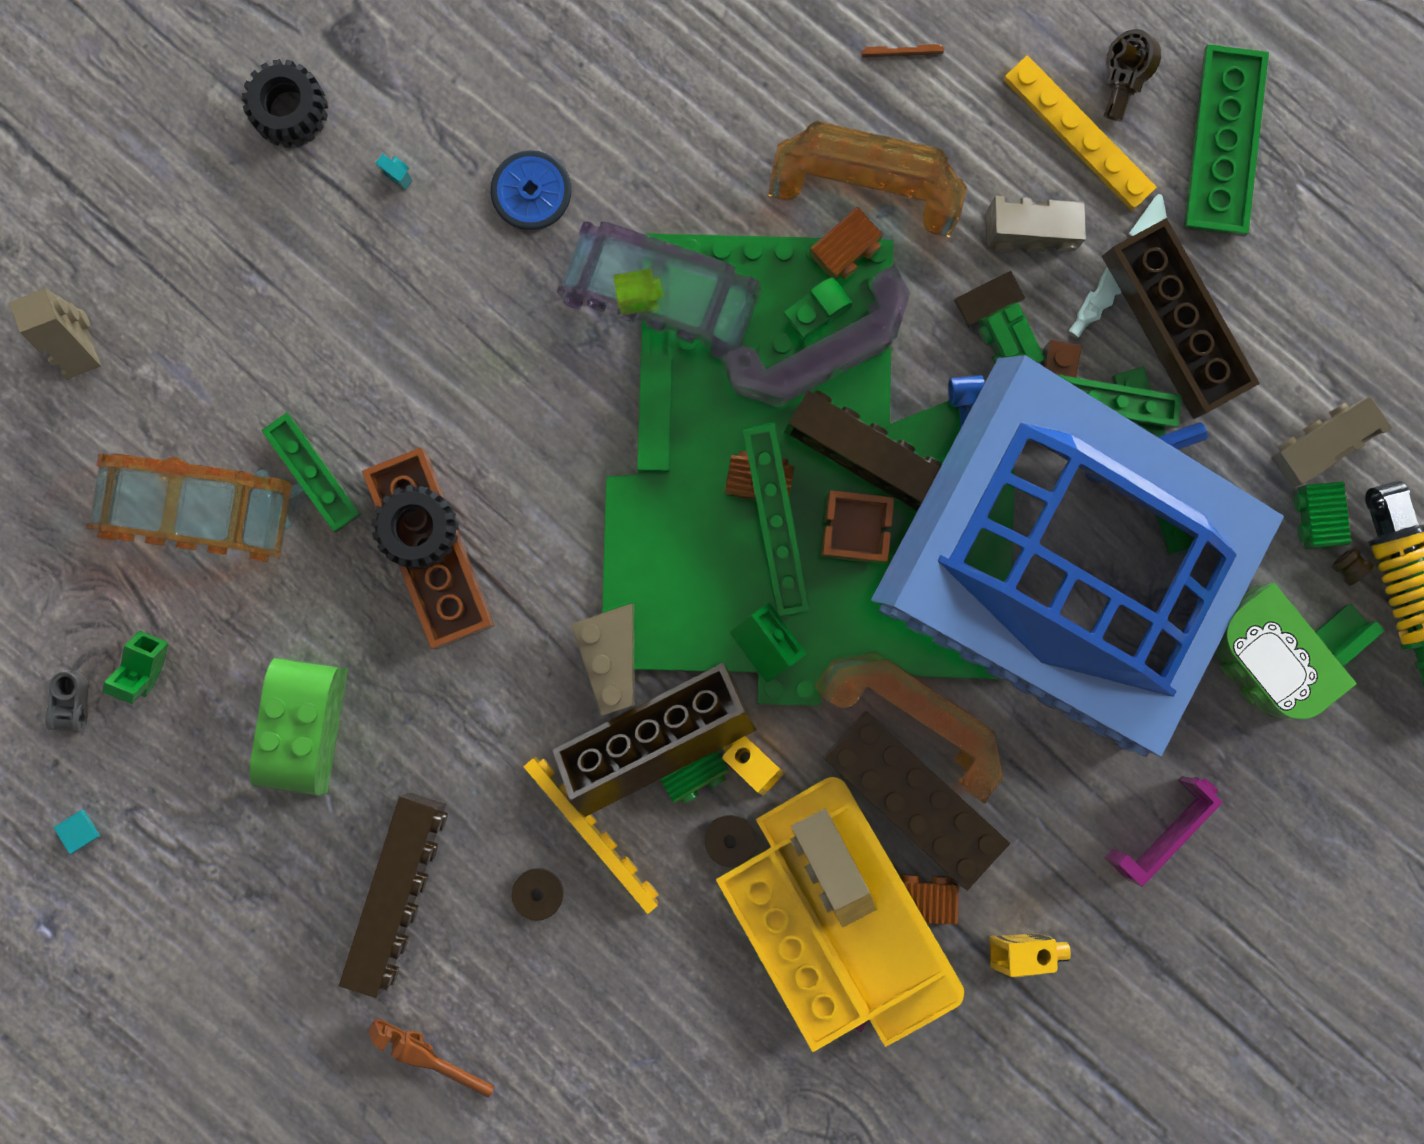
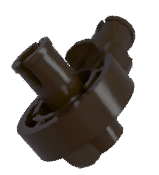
M1128 30L1119 35L1109 46L1106 66L1110 74L1106 85L1110 86L1113 90L1103 115L1107 119L1123 121L1130 96L1141 92L1143 83L1153 76L1160 64L1161 47L1153 36L1143 30Z

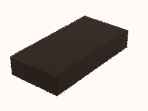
M1009 271L955 298L954 301L969 328L979 323L981 318L1010 303L1023 301L1025 296L1013 273Z

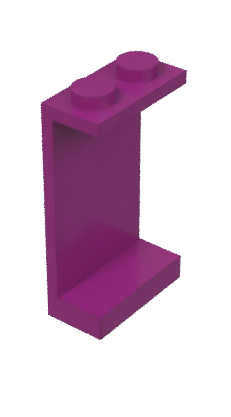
M1182 776L1178 780L1196 799L1136 862L1128 854L1112 849L1104 858L1126 880L1143 887L1223 803L1216 796L1219 792L1218 789L1207 779L1204 778L1201 781L1197 777Z

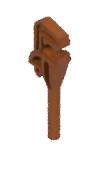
M378 1018L374 1019L369 1027L370 1039L372 1044L378 1047L377 1049L383 1051L388 1042L393 1043L391 1046L393 1050L391 1056L396 1058V1061L416 1067L433 1069L486 1097H490L494 1085L439 1058L432 1051L433 1046L424 1041L423 1034L416 1031H404Z

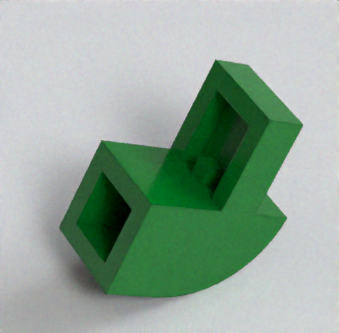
M831 277L815 286L808 295L784 311V316L803 340L823 324L827 326L852 307L853 302L834 277Z
M139 630L124 645L120 667L104 682L102 692L130 704H133L139 696L146 697L155 685L164 665L169 642Z

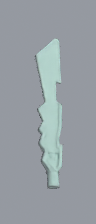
M1158 194L1155 196L1128 235L1134 236L1167 218L1162 195ZM1106 267L1101 275L1095 292L1090 291L1077 313L1075 323L1068 331V334L1075 339L1081 336L1089 324L1100 320L1102 311L1111 307L1115 296L1121 294V290L1108 267Z

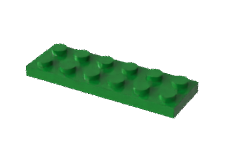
M1207 44L1204 48L1183 229L1244 237L1249 234L1269 52Z

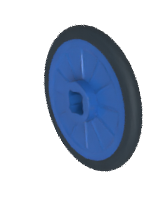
M527 150L509 156L499 165L493 175L490 191L493 206L505 222L523 230H539L554 224L562 217L570 203L572 188L566 169L556 158L541 151ZM530 185L537 189L533 195L525 192Z

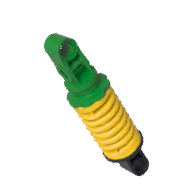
M1394 481L1370 488L1366 492V506L1370 511L1377 537L1368 541V544L1372 547L1375 559L1384 561L1378 564V570L1380 572L1390 571V573L1384 574L1381 579L1385 584L1393 583V585L1385 588L1387 595L1397 594V596L1390 598L1388 601L1391 607H1401L1393 610V617H1404L1405 619L1396 624V628L1400 630L1398 632L1401 640L1400 646L1401 649L1414 651L1417 661L1414 663L1416 669L1420 671L1424 687V525L1418 524L1407 485L1402 481Z

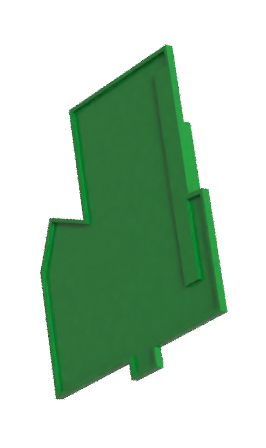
M645 233L638 474L606 477L602 613L631 603L635 605V669L708 671L724 663L729 672L758 673L757 704L821 706L822 674L999 679L987 673L985 667L979 664L974 665L959 657L960 653L937 645L932 641V637L926 634H918L905 626L907 623L899 619L894 620L878 611L880 605L871 601L917 513L916 510L894 498L892 525L887 530L881 529V534L884 532L891 533L888 562L884 564L820 557L823 529L825 526H830V523H824L826 498L830 490L885 497L892 496L784 433L807 391L809 390L814 393L818 390L828 395L832 399L831 404L841 410L843 407H847L860 415L858 420L868 426L874 423L888 432L886 436L895 442H898L900 439L911 444L916 449L914 453L925 459L926 456H930L943 464L961 430L959 408L951 406L949 400L890 424L893 240L881 239L879 242L881 248L872 257L866 259L863 256L855 263L858 268L847 279L843 280L842 277H839L836 280L853 302L852 307L827 326L823 324L802 340L784 316V311L808 295L815 286L830 278L809 255L810 248L821 238ZM775 422L781 458L788 459V465L794 466L789 500L810 611L780 616L807 654L774 679L766 682L730 633L736 626L768 603L771 604L778 614L757 503L753 500L726 496L725 488L731 455L738 456L739 451H746L743 428ZM1006 484L995 501L988 519L1013 531L1014 487ZM981 529L964 563L1001 582H1005L1013 567V543L990 531Z

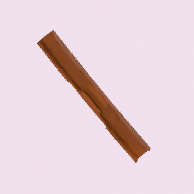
M941 44L918 45V47L887 48V46L866 47L862 50V57L943 54L944 47Z

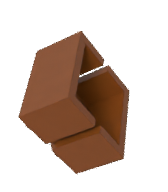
M830 490L826 498L824 523H830V526H825L823 529L820 557L877 564L888 562L891 533L884 532L881 534V529L887 530L892 525L894 497Z

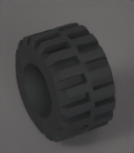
M280 59L273 60L272 66H269L267 63L260 65L263 70L259 73L254 70L250 74L253 80L251 82L246 80L244 88L247 90V93H242V101L245 103L243 110L248 120L265 140L268 139L276 146L281 142L284 148H291V144L295 142L299 147L304 145L303 140L306 138L311 142L315 139L313 133L316 130L321 132L324 128L321 120L327 121L328 117L325 111L328 108V102L324 97L325 93L312 73L308 72L303 65L299 64L296 66L291 60H286L285 65L282 64ZM289 91L301 94L300 103L293 113L283 117L271 115V105L277 96Z
M408 485L406 489L397 488L393 490L394 494L391 496L386 495L382 499L384 501L381 507L377 505L374 511L377 513L376 519H372V526L375 527V532L372 535L373 539L379 544L377 547L380 552L384 553L390 561L411 569H427L432 567L434 563L439 564L444 561L443 557L446 554L450 555L453 551L451 548L453 543H457L458 536L456 535V530H459V523L455 519L457 515L454 509L450 507V503L435 491L423 486L415 487L414 485ZM422 509L427 511L432 517V534L425 543L415 547L408 546L402 542L399 536L400 521L408 512Z

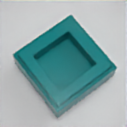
M85 810L78 811L53 827L69 854H74L100 837Z

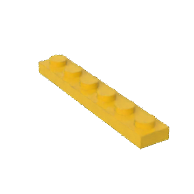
M1028 55L1004 77L1003 80L1131 211L1157 188Z
M536 757L523 767L645 912L649 914L659 903L656 900V897L659 895L658 892L647 880L644 883L640 881L635 875L638 871L637 867L627 856L622 859L614 850L617 844L606 831L601 834L594 826L597 822L592 814L584 817L569 800L564 783L560 786L553 778L556 772L544 758L539 761Z

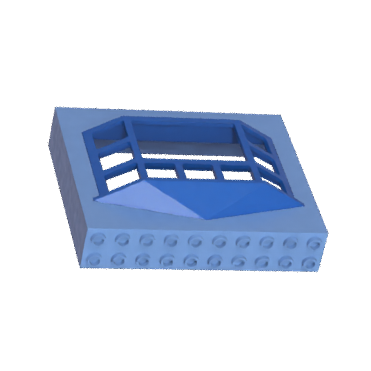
M1026 355L998 358L871 601L880 605L878 610L880 613L894 620L899 619L907 623L905 626L918 634H926L932 637V641L937 645L960 653L959 657L974 665L979 664L985 667V671L994 677L1012 682V687L1028 695L1030 693L1038 697L1039 702L1050 708H1057L1063 711V715L1067 718L1090 726L1089 730L1115 740L1114 744L1129 752L1134 751L1144 757H1147L1149 753L1161 757L1284 516ZM1028 440L1041 444L1068 461L1052 492L1011 473ZM1078 467L1194 537L1156 613L1040 545V540ZM1006 484L1045 503L1028 537L988 519L995 501ZM981 529L990 531L1021 547V552L1005 582H1001L964 563ZM1207 545L1217 551L1221 557L1204 588L1190 576V573L1202 549ZM1033 554L1065 573L1049 607H1045L1016 589ZM1076 580L1081 581L1108 598L1091 632L1060 615V611ZM1183 586H1185L1199 600L1183 631H1180L1168 621V616ZM1119 605L1150 623L1133 657L1103 640V635ZM1163 630L1177 643L1161 674L1158 675L1145 665V660L1160 631Z

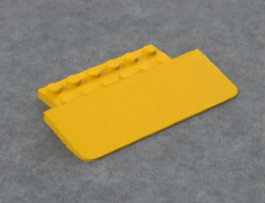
M836 777L826 778L756 819L771 848L722 875L716 881L812 1052L868 1020L872 1023L884 1046L887 1047L950 1012L962 1003L964 999L962 983L844 781ZM825 808L870 891L877 909L843 928L834 911L829 913L826 911L819 897L824 891L819 882L812 883L804 867L810 864L805 854L798 856L790 838L795 836L791 825Z

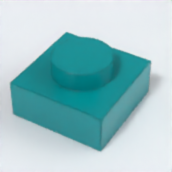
M382 153L375 162L381 173L404 190L413 181L407 172L409 167L396 156L390 159Z

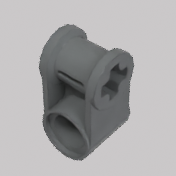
M59 672L50 680L48 708L45 718L48 730H56L58 727L74 729L75 732L84 731L88 716L89 680L82 672ZM68 677L74 682L72 693L67 692L65 689V681Z

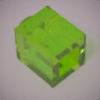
M652 268L613 275L621 315L660 309L658 298L664 297L661 278H654Z

